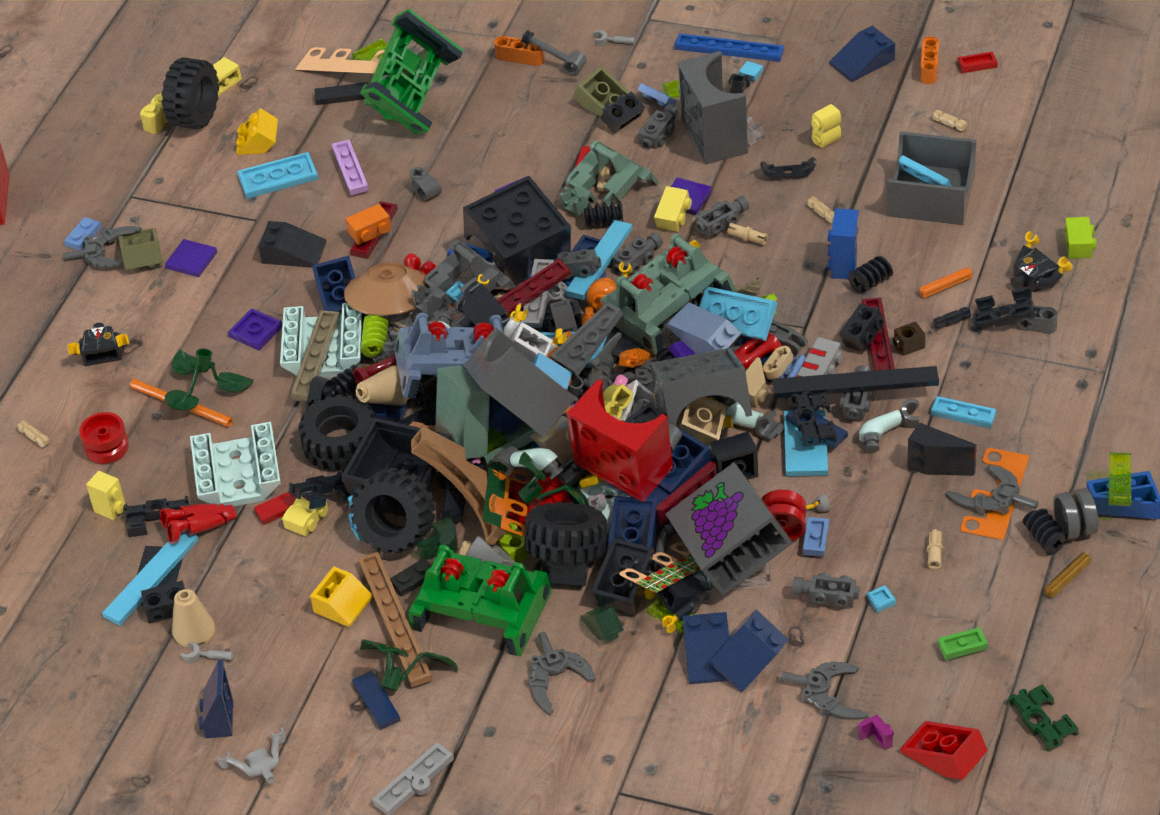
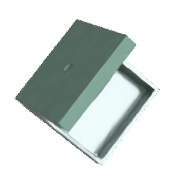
M460 365L438 368L435 431L450 434L451 441L465 448L466 459L482 457L481 459L487 465H490V460H493L495 455L509 446L519 449L533 441L529 436L537 431L524 421L513 435L508 433L501 435L493 426L492 428L488 427L490 395L481 389L470 373Z

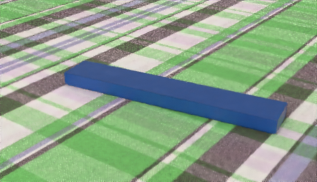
M679 34L675 43V50L708 54L720 51L725 56L780 62L784 53V46Z

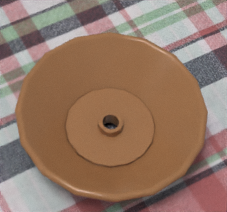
M380 263L349 282L344 290L345 301L352 309L368 315L388 316L406 313L417 309L414 305L412 290L417 291V285L419 284L429 289L424 284L426 274L399 263Z

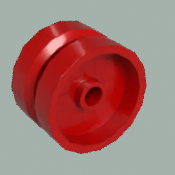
M101 412L91 415L82 422L79 429L85 455L90 461L98 464L112 463L121 459L127 453L129 442L123 420L118 415L111 412Z
M783 489L770 491L763 495V501L791 541L802 537L805 532L806 501L794 491Z

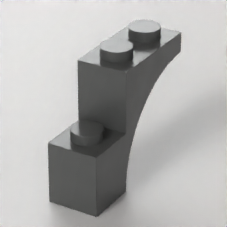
M565 299L550 304L556 329L561 328L562 332H576L578 329L570 300Z

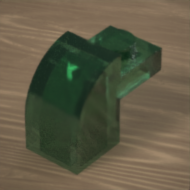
M451 517L432 523L433 537L417 543L420 560L423 558L426 560L435 558L440 545H446L456 553L458 539L456 527Z

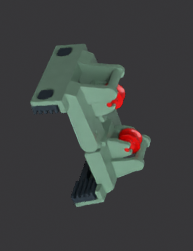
M677 233L672 235L670 239L671 245H669L668 249L642 267L640 272L637 271L629 279L625 276H620L616 280V289L600 299L602 307L609 302L622 311L623 315L615 327L642 344L641 346L654 355L663 349L661 331L657 326L683 307L689 298L693 299L710 284L717 289L731 292L736 291L728 273L710 262L700 248L693 247ZM634 302H635V312H634L633 310H631L630 308H628V307H629L630 305H632Z

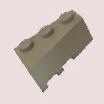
M561 416L544 437L538 432L529 436L540 448L550 449L558 456L555 459L558 462V468L574 457L567 417Z

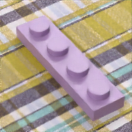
M350 139L333 143L332 149L350 195L369 191Z

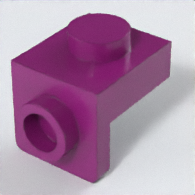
M878 714L864 719L858 725V737L860 740L873 735L884 750L893 747V729L889 724H885Z

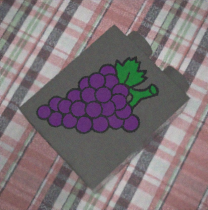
M734 462L666 513V516L700 569L722 595H725L793 544L756 489Z

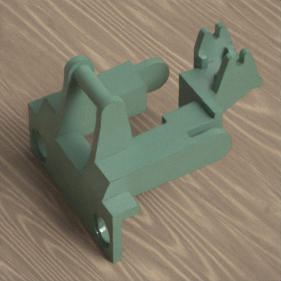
M595 140L591 144V151L568 175L566 183L572 188L564 187L565 192L560 193V199L563 208L580 217L584 208L590 203L588 199L593 202L597 201L596 197L589 190L596 183L594 178L609 160L613 163L616 173L604 185L608 194L604 197L602 204L606 202L608 207L611 201L615 202L617 199L620 201L638 178L645 182L648 180L655 185H658L659 181L648 169L600 141Z

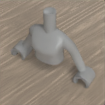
M281 727L278 734L270 732L273 739L272 757L266 749L262 748L248 754L245 758V763L232 758L230 753L226 752L227 756L225 758L217 756L219 766L226 769L234 765L250 777L263 775L267 783H273L275 777L271 770L279 764V744L286 741L284 729Z

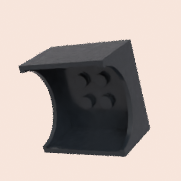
M530 176L463 207L464 238L467 241L472 236L478 238L492 256L498 270L509 277L513 283L531 275L534 259L556 261L558 254L571 252V225Z

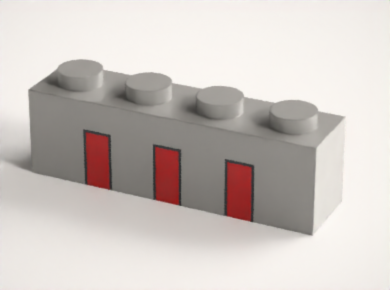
M818 337L796 377L834 374L837 363L840 364L843 358L841 343ZM788 397V406L796 407V403H793L792 398Z

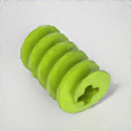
M367 315L364 317L361 353L364 356L373 358L384 352L383 343L387 342L389 325L386 318L377 315Z

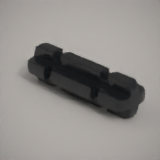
M963 307L959 311L955 310L942 315V317L934 318L933 323L935 328L940 329L945 327V325L948 326L962 321L963 318L971 317L969 307Z

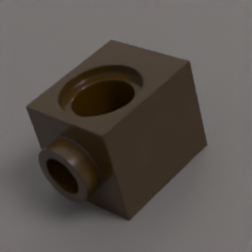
M916 321L895 328L894 338L892 339L893 345L896 349H899L903 356L924 349L925 333Z

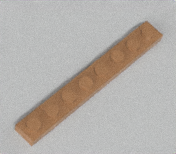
M378 552L358 558V562L393 646L409 654L408 657L398 655L405 672L418 654L422 652ZM421 658L407 675L411 688L432 681L431 673L424 658Z

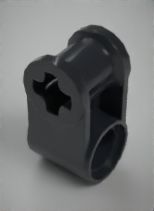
M315 376L310 382L308 399L305 406L306 410L318 400H325V397L328 396L334 397L337 390L336 382L328 378Z

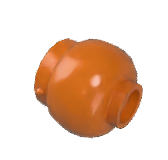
M600 278L593 282L586 292V300L589 306H593L595 311L602 308L600 299L608 293H612L616 289V283L609 278Z

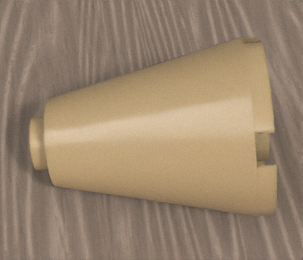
M391 366L360 382L356 388L358 399L364 403L401 406L408 403L407 400L409 399L403 397L397 366Z
M189 589L179 591L174 597L173 637L179 645L189 647V642L196 644L207 643L214 636L215 632L213 618L194 591Z

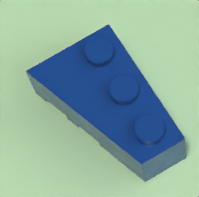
M835 208L832 230H828V242H831V244H828V256H831V259H828V270H831V278L849 279L850 271L857 268V221L859 210Z
M1150 471L1087 481L1086 488L1094 499L1097 514L1160 519V495Z

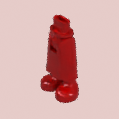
M223 503L219 504V506L218 504L180 506L179 510L171 508L160 510V522L163 528H167V538L170 544L178 543L183 531H186L187 535L191 536L223 524H228L229 520L237 518L233 505L224 506Z

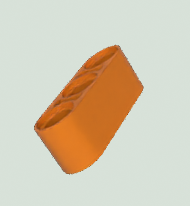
M500 36L494 40L495 56L499 60L539 66L545 62L544 50L531 43L527 46L526 43L521 42L522 39Z
M933 36L924 38L922 42L921 81L924 84H933L937 81L939 40Z

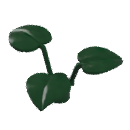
M179 349L172 360V370L180 375L194 374L188 393L181 390L169 391L165 395L164 401L167 406L175 410L188 411L194 409L199 402L197 397L192 396L198 373H206L210 368L212 369L214 379L218 381L217 386L227 392H240L249 387L254 379L231 372H222L218 376L215 362H211L212 352L209 349H198L196 357L188 355Z
M526 452L521 454L519 464L528 467L536 474L529 483L518 491L520 497L528 505L536 498L541 500L548 495L566 490L580 504L588 506L584 497L572 486L564 485L541 493L543 487L538 481L539 479L542 481L546 480L545 471H541Z
M366 639L361 640L360 650L379 649L387 654L385 672L380 686L392 691L398 690L400 681L406 680L407 675L421 658L445 663L452 667L456 673L458 671L456 663L450 658L436 653L422 652L418 654L402 674V669L394 666L396 654L408 657L409 654L407 652L380 642Z

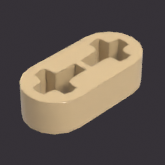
M781 346L774 350L764 364L763 370L768 379L779 378L792 362L793 354L789 347Z

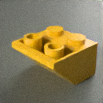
M261 108L256 113H252L249 119L238 127L236 154L266 153L276 143L278 119Z
M335 566L332 567L310 595L314 613L347 627L353 624L373 598V595L352 573Z

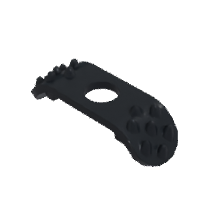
M811 157L808 161H803L799 165L774 167V164H767L762 161L760 166L764 171V175L771 179L808 176L814 171L817 161L816 158ZM785 170L794 171L792 173H784Z
M449 479L446 481L444 507L440 520L443 525L454 526L460 522L463 516L465 497L461 492L459 499H454L451 496V489L456 488V486Z

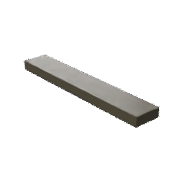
M320 310L290 395L291 400L307 401L311 380L321 374L340 319L339 312Z

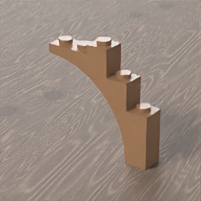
M423 426L411 440L412 453L428 462L456 486L478 516L484 530L486 542L494 545L498 539L503 538L506 530L482 521L487 488V472L466 461L464 447Z

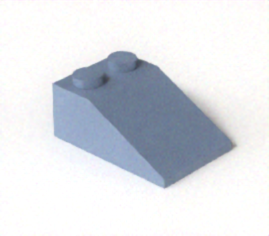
M689 302L666 325L696 354L728 348L741 334L727 319Z

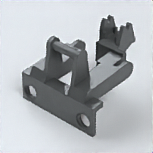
M456 240L451 245L453 253L425 276L424 284L429 289L419 284L417 285V291L412 290L414 305L430 318L443 304L442 300L449 305L452 304V301L445 292L455 284L453 281L470 266L475 276L459 289L463 295L465 289L474 281H477L480 274L483 275L482 282H486L489 279L487 289L490 292L497 285L503 289L507 287L510 290L516 286L509 277L465 243ZM463 296L455 304V308L459 312H463L461 309Z

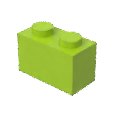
M1089 217L1065 218V239L1068 259L1092 258L1093 250H1096V238H1092L1094 236V225H1090Z

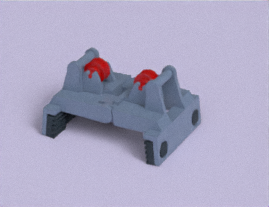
M419 313L412 327L399 328L394 351L403 397L416 398L415 395L417 394L416 391L419 387L421 374L437 375L438 368L458 365L467 370L464 366L465 363L496 327L503 333L501 317L493 315L490 317L489 323H478L475 328L451 327L448 329L442 322L438 321L428 325V315L426 313Z

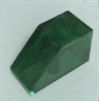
M598 606L580 616L598 640L612 641L618 638V633L624 630L613 606Z

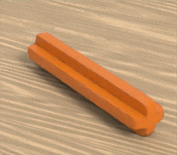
M966 267L919 288V294L922 298H926L972 278V271L969 267Z

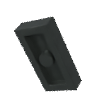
M423 558L390 578L394 589L403 597L423 585L425 573L432 565Z

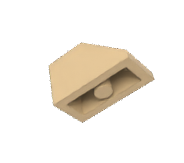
M758 357L746 370L750 404L756 408L761 402L766 400L768 395L761 359Z

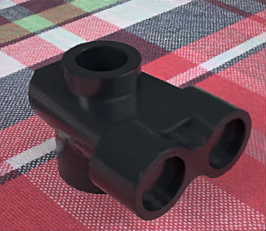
M731 74L728 81L730 93H744L745 89L750 86L751 77L749 75Z

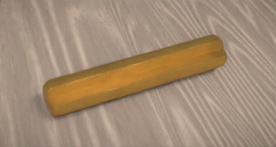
M1086 552L1081 553L1044 588V594L1049 598L1057 595L1091 563V556Z

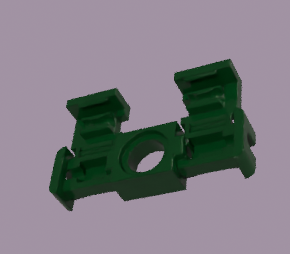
M1043 684L1030 690L1028 696L1026 689L1018 691L1019 694L1017 696L1015 694L1009 696L1010 706L1016 705L1021 712L1023 723L1034 736L1039 734L1046 743L1045 748L1047 752L1061 746L1064 743L1063 738L1074 733L1076 736L1079 734L1078 727L1067 714L1063 715L1058 722L1054 720L1051 725V719L1041 707L1044 702L1050 703L1051 706L1054 705V698ZM1034 716H1039L1043 719L1038 724L1030 722V719Z

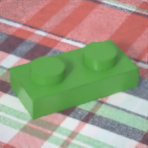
M980 627L938 638V645L945 660L988 649L987 640Z

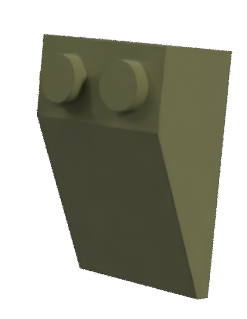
M600 66L577 86L572 97L586 110L601 117L604 112L603 108L608 103H615L620 95H627L629 91L604 67Z
M156 227L118 236L125 270L137 271L143 266L152 268L159 266V263H163Z

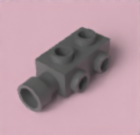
M667 105L662 112L656 110L648 118L646 125L638 133V138L643 148L657 149L659 145L663 146L665 144L667 134H672L675 129L673 120L679 114L675 106Z
M740 196L731 204L726 200L722 203L716 202L707 211L701 210L696 216V229L709 238L728 228L730 223L735 224L739 222L738 213H743L749 209L747 199L744 196Z
M653 232L647 237V240L638 236L635 240L629 242L626 247L612 257L614 272L617 275H622L619 269L621 262L624 263L623 270H627L630 263L632 266L631 274L639 272L640 266L644 263L648 264L653 260L654 249L659 248L663 244L660 235Z
M595 249L563 252L558 254L556 260L560 259L571 270V275L565 279L578 275L587 277L589 274L596 273L597 268H601V259L599 256L597 257Z
M863 365L857 366L855 372L871 371L870 368ZM874 391L843 393L846 395L840 399V409H843V418L864 420L865 412L869 413L870 400L868 399L873 397Z
M819 573L812 576V581L804 580L803 577H794L792 594L802 595V593H808L810 603L853 608L854 600L859 599L860 586H856V580L847 575L836 578L830 577L827 573Z

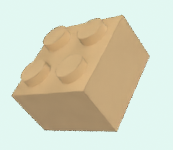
M706 396L698 398L681 411L676 427L709 446L710 442L717 441L720 438L727 406Z

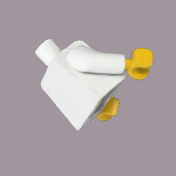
M521 304L516 306L514 317H511L503 330L506 336L533 357L539 352L547 356L558 347L557 344L562 345L567 340V332L562 335L561 328L555 331V339L553 340L525 323L520 322L526 319L528 308L526 311H520Z

